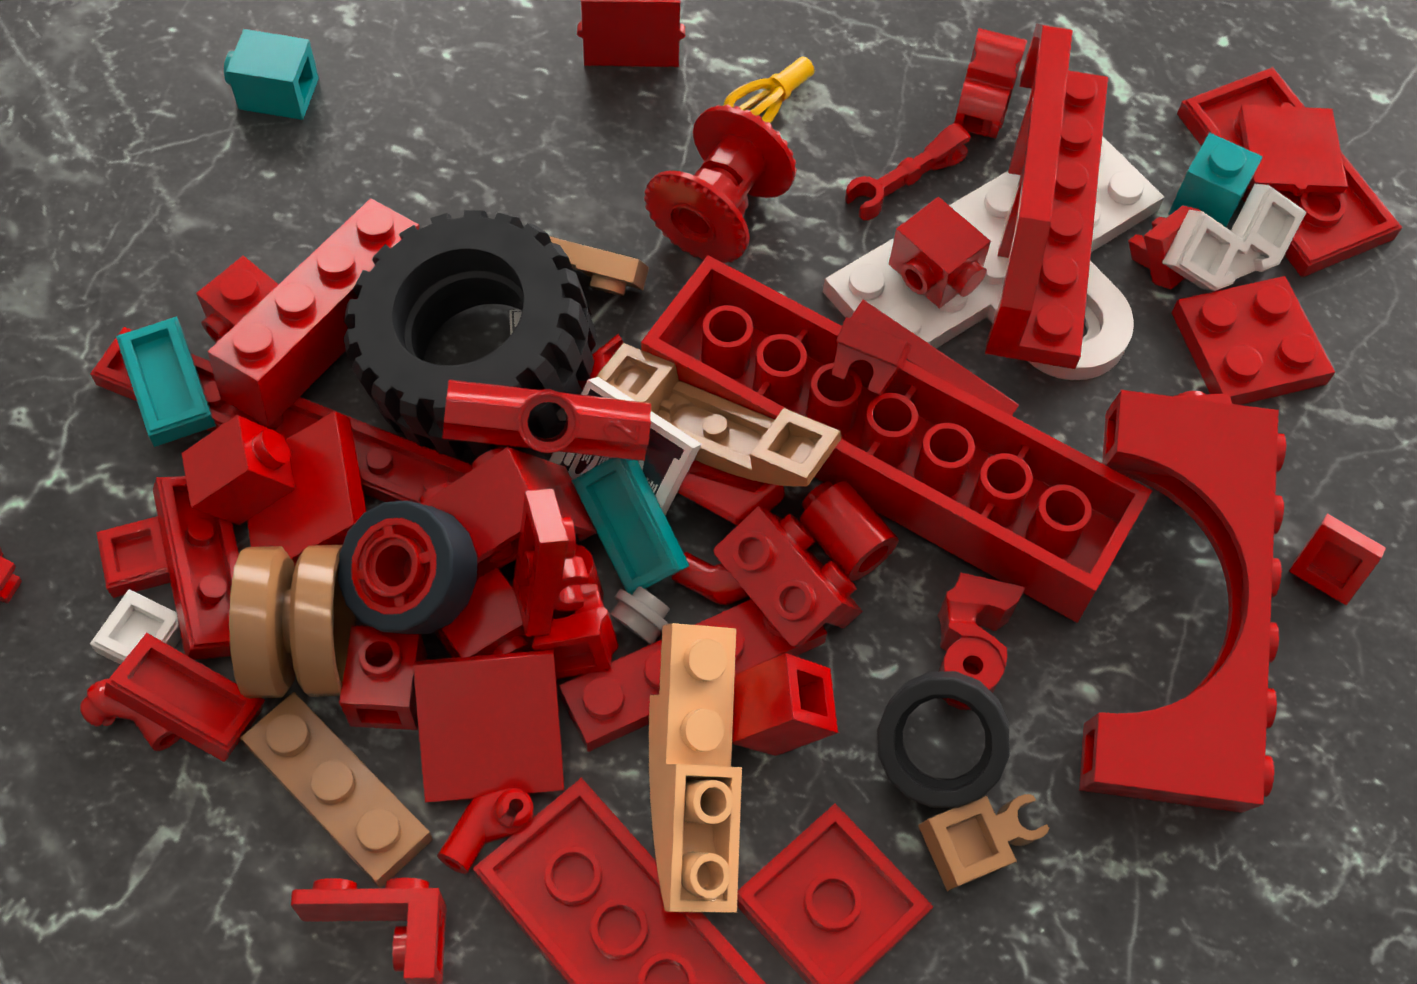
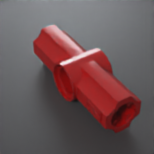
M449 380L442 439L531 448L543 453L567 452L645 461L651 426V403L561 393L551 389L535 390ZM542 402L556 403L563 408L566 414L564 429L553 438L544 439L537 437L528 427L530 412L536 405Z

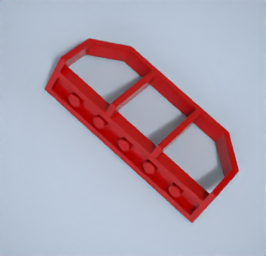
M1036 24L1019 87L1031 89V93L1008 170L1009 174L1021 176L997 256L1006 257L1009 260L1001 299L986 342L985 354L1076 369L1082 350L1108 77L1069 71L1073 30Z

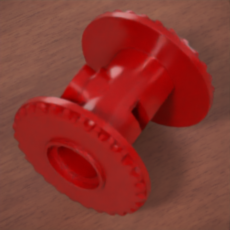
M727 104L710 107L702 112L693 127L694 142L704 163L695 175L681 171H663L656 174L650 180L645 190L644 201L647 203L645 206L646 210L650 212L649 217L655 221V226L663 232L662 234L671 240V243L679 246L682 251L690 253L693 257H699L704 261L707 255L724 264L733 262L743 255L749 245V230L743 218L749 204L747 194L761 198H774L786 193L793 184L797 171L795 168L796 160L792 157L793 151L787 147V141L780 137V132L774 130L769 122H764L759 115L755 116L749 110L744 111L738 106L732 108Z

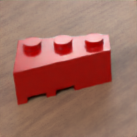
M509 447L496 448L482 454L472 463L473 470L454 482H446L430 488L419 498L420 504L432 506L453 515L469 532L477 553V579L496 567L500 569L516 560L525 491L553 489L561 517H571L579 540L582 541L597 533L565 466ZM411 557L407 559L404 566L405 580L409 577L412 570Z

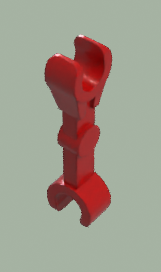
M958 123L947 126L925 147L924 152L914 158L908 157L904 159L896 169L878 180L867 176L853 179L847 186L845 201L851 203L860 196L870 197L872 200L866 201L860 206L859 217L866 221L874 219L881 212L883 198L904 185L914 184L920 179L922 174L930 169L934 171L954 166L964 160L968 154V149L964 144L970 141L971 135Z

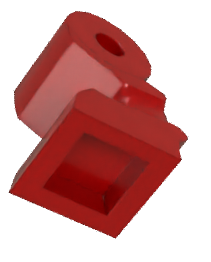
M978 28L954 123L960 124L967 132L994 139L997 138L999 128H1002L1027 40Z
M577 544L575 556L583 558L589 578L588 584L580 585L584 607L573 611H559L554 608L550 634L535 636L532 645L534 651L554 649L556 679L610 670L613 653L619 647L609 612L603 605L604 592L592 555L585 547Z
M960 572L955 587L946 593L938 613L942 633L940 648L947 651L939 671H956L979 680L993 693L1005 671L1007 648L981 627L997 631L1006 625L1026 587ZM942 698L950 706L957 709L971 710L966 704L951 698Z

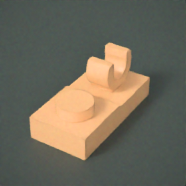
M550 237L552 243L562 247L569 257L573 269L592 277L590 287L624 296L626 286L644 289L649 267L639 259Z

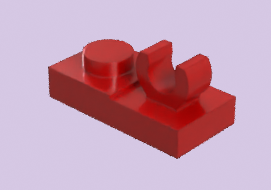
M553 489L525 491L513 588L526 637L550 634L554 608L559 611H573L584 607L580 585L588 584V574L583 558L575 556L576 536L573 521L569 516L561 517Z

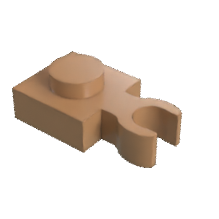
M1024 794L1004 804L998 810L997 815H995L988 797L985 796L959 808H954L929 818L918 825L947 891L1017 862L1009 844L1024 846L1048 833L1049 827L1047 824L1031 831L1024 828L1018 820V810L1036 801L1034 795Z

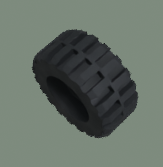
M464 210V217L452 219L449 213L431 217L432 224L419 230L416 229L415 225L399 233L401 240L391 248L385 244L373 256L372 261L375 266L370 272L363 270L353 287V291L358 299H350L347 304L344 322L348 330L344 336L346 354L353 363L352 369L385 420L396 432H403L408 440L421 447L425 446L431 449L434 445L440 454L458 458L463 456L464 449H471L474 456L478 458L482 454L501 445L442 439L448 381L458 380L535 390L551 389L561 393L581 395L582 391L577 381H586L590 378L594 365L591 351L596 346V332L590 317L589 306L570 259L560 245L551 242L548 233L535 224L527 223L523 227L519 217L497 212L495 219L488 217L484 210ZM486 304L507 305L522 311L520 320L513 333L499 348L489 355L470 363L451 366L436 365L423 361L426 348L433 335L454 315L471 307ZM542 402L536 405L528 417L530 431L534 432L539 428L543 433L549 431L560 422L556 413L562 407L553 402Z

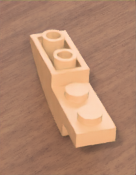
M675 623L662 626L660 691L658 695H650L649 782L654 848L665 911L737 913L742 767H731L736 628Z

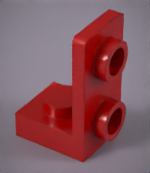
M326 878L314 881L313 889L292 890L291 907L302 921H407V926H396L394 931V971H404V980L407 984L443 983L447 906L440 889L429 888L428 881L417 878H394L386 881L385 889H357V883L354 881Z

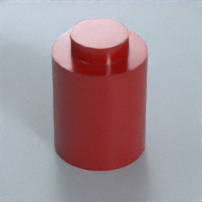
M831 481L823 482L814 488L802 503L805 511L800 518V523L810 532L817 544L851 581L858 580L872 572L887 559L898 544V537L848 481H842L835 485Z

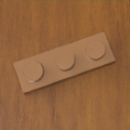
M295 692L240 737L246 748L379 889L433 840L429 830Z

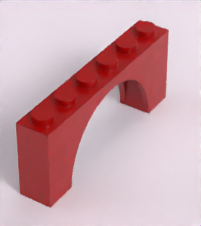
M1121 390L1106 411L1102 464L1164 494L1179 505L1198 524L1213 546L1221 563L1228 592L1229 614L1225 638L1215 663L1201 683L1185 698L1161 708L1138 713L1116 714L1099 712L1084 723L1080 791L1240 813L1264 805V797L1269 796L1274 782V762L1271 756L1265 755L1266 729H1270L1274 723L1277 697L1275 690L1268 688L1269 662L1274 661L1279 646V628L1277 623L1271 622V598H1274L1278 593L1282 576L1280 559L1273 558L1274 534H1277L1280 530L1284 515L1283 497L1275 495L1276 472L1281 470L1286 455V437L1284 434L1278 433L1279 410Z

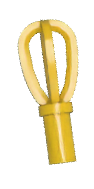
M800 57L779 74L775 73L768 79L755 80L735 89L726 97L724 105L727 104L733 108L737 100L750 92L766 89L739 107L746 111L758 104L750 111L753 115L757 116L767 109L762 116V120L770 123L778 113L782 102L790 97L794 89L814 74V66L808 58Z

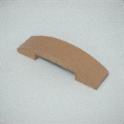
M625 343L621 345L596 376L635 401L651 403V411L701 443L702 445L695 460L750 480L782 486H808L841 440V432L788 409L783 408L774 420L679 381L674 363Z

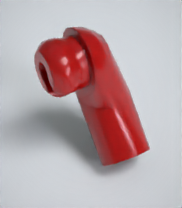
M685 552L684 555L690 566L671 577V580L719 605H729L748 597V594L722 563L713 566L688 552Z
M109 678L92 684L87 689V696L80 704L83 718L89 724L96 727L101 726V724L103 726L112 725L116 718L133 720L154 751L165 750L181 738L105 695V685Z
M513 788L489 793L473 799L438 852V859L452 870L467 874L485 844L512 836L533 818L534 805L531 797L525 791Z

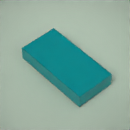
M177 316L116 336L148 436L154 447L216 426Z
M610 458L572 480L626 592L632 595L638 586L647 589L690 566L638 460Z

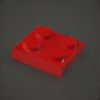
M1286 276L1179 299L1171 312L1209 393H1229L1232 404L1242 405L1327 385L1335 374V370Z

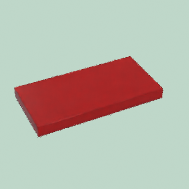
M1271 67L1182 101L1177 115L1201 146L1210 132L1244 148L1238 113L1242 105L1282 106L1283 103L1287 102L1293 107L1305 106L1277 71ZM1342 152L1348 184L1344 193L1304 192L1301 196H1296L1292 191H1278L1306 211L1285 253L1286 258L1301 277L1390 242L1397 237L1403 228ZM1250 184L1242 198L1244 203L1251 192Z
M582 778L473 868L475 876L567 984H766L702 912H670L664 910L656 860Z

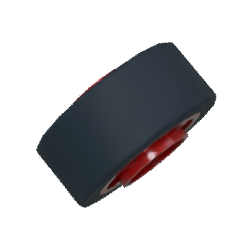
M411 501L384 502L363 513L347 532L339 553L338 583L345 604L362 623L381 632L431 634L451 624L468 605L477 582V553L469 532L453 515L432 506ZM411 557L412 570L409 577L405 580L404 566L407 559Z

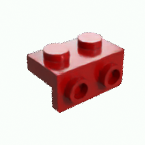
M758 506L715 546L714 555L790 645L795 647L801 646L825 623L841 628L847 627L863 612L850 597L857 590L854 583L834 562L829 561L823 566L809 549L815 543V539L793 515L789 513L784 518H781Z

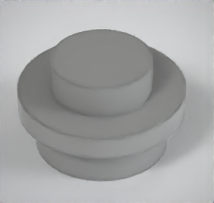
M640 586L637 587L632 595L620 589L614 596L619 602L610 615L648 644L654 643L662 633V626L669 624L664 620V617L670 611V608Z

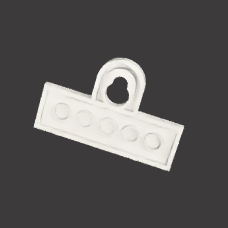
M1103 136L1091 252L1158 212L1164 200V196ZM1007 171L949 205L991 240L983 266L987 269L986 275L979 286L966 297H961L958 294L939 309L924 295L913 292L906 285L902 276L889 265L894 238L825 278L823 293L845 318H850L864 299L935 348L940 347L986 317L993 323L1001 299L1009 258L997 256L998 247L1021 175L1009 174ZM1091 261L1084 319L1087 334L1082 340L1081 357L1076 369L1028 361L1035 368L1050 376L1065 380H1086L1103 375L1121 360L1131 340L1134 320L1128 301L1119 289Z

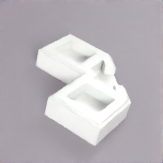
M1254 184L1231 231L1206 213L1189 210L1162 263L1198 287L1217 291L1233 284L1235 279L1253 271L1262 272L1279 265L1306 211L1270 185Z

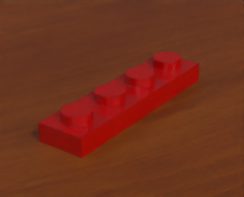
M752 599L695 624L699 626L736 628L735 674L785 653L798 656L824 644L827 637V631L822 626L801 646L795 647L790 645ZM662 639L612 661L610 670L583 674L559 685L560 696L587 752L649 724L650 695H658L660 691Z

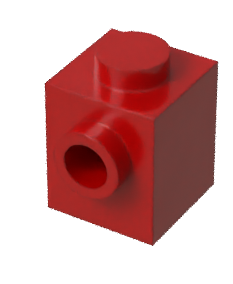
M937 197L896 228L889 265L902 276L906 285L913 292L924 295L940 309L958 294L961 297H966L982 282L987 272V269L983 266L991 240L940 197Z
M243 255L196 293L206 316L201 322L203 328L213 341L217 343L279 284Z
M237 415L182 452L191 508L241 525L295 490L290 464L291 453L285 440V435Z
M498 567L477 579L468 605L451 624L435 631L436 637L451 658L529 652L535 637H526L513 585L510 586Z
M351 626L339 700L350 727L418 730L413 665L415 661L427 660L428 656L421 634L388 633L369 626Z
M785 653L735 674L732 744L777 756L838 733L830 668Z

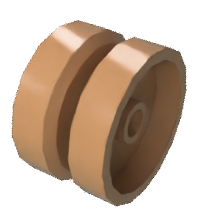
M342 545L308 546L301 553L296 566H294V562L282 546L246 547L240 551L234 567L230 592L229 630L234 677L240 693L246 698H282L293 684L295 676L303 691L310 697L340 696L351 626H356V616L345 604L338 583L339 553Z

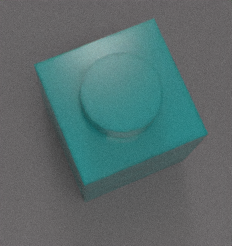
M243 29L235 51L231 50L228 52L224 63L225 82L231 85L238 109L300 120L304 119L319 79L309 39Z
M1209 132L1190 165L1168 214L1171 215L1184 205L1201 210L1227 227L1263 156Z

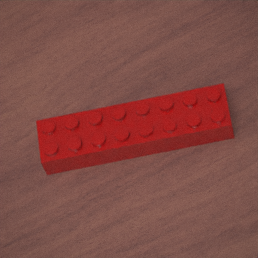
M707 255L641 341L642 351L674 363L679 381L775 420L782 409L785 408L841 432V440L815 475L816 479L822 482L831 481L834 485L842 481H848L874 511L1000 581L1026 587L1023 592L1024 594L1074 622H1079L1153 490L905 360L903 368L899 369L882 395L868 390L869 382L874 373L873 367L869 362L862 361L856 363L851 369V374L847 381L833 376L832 371L838 346L836 340L842 328L841 325Z

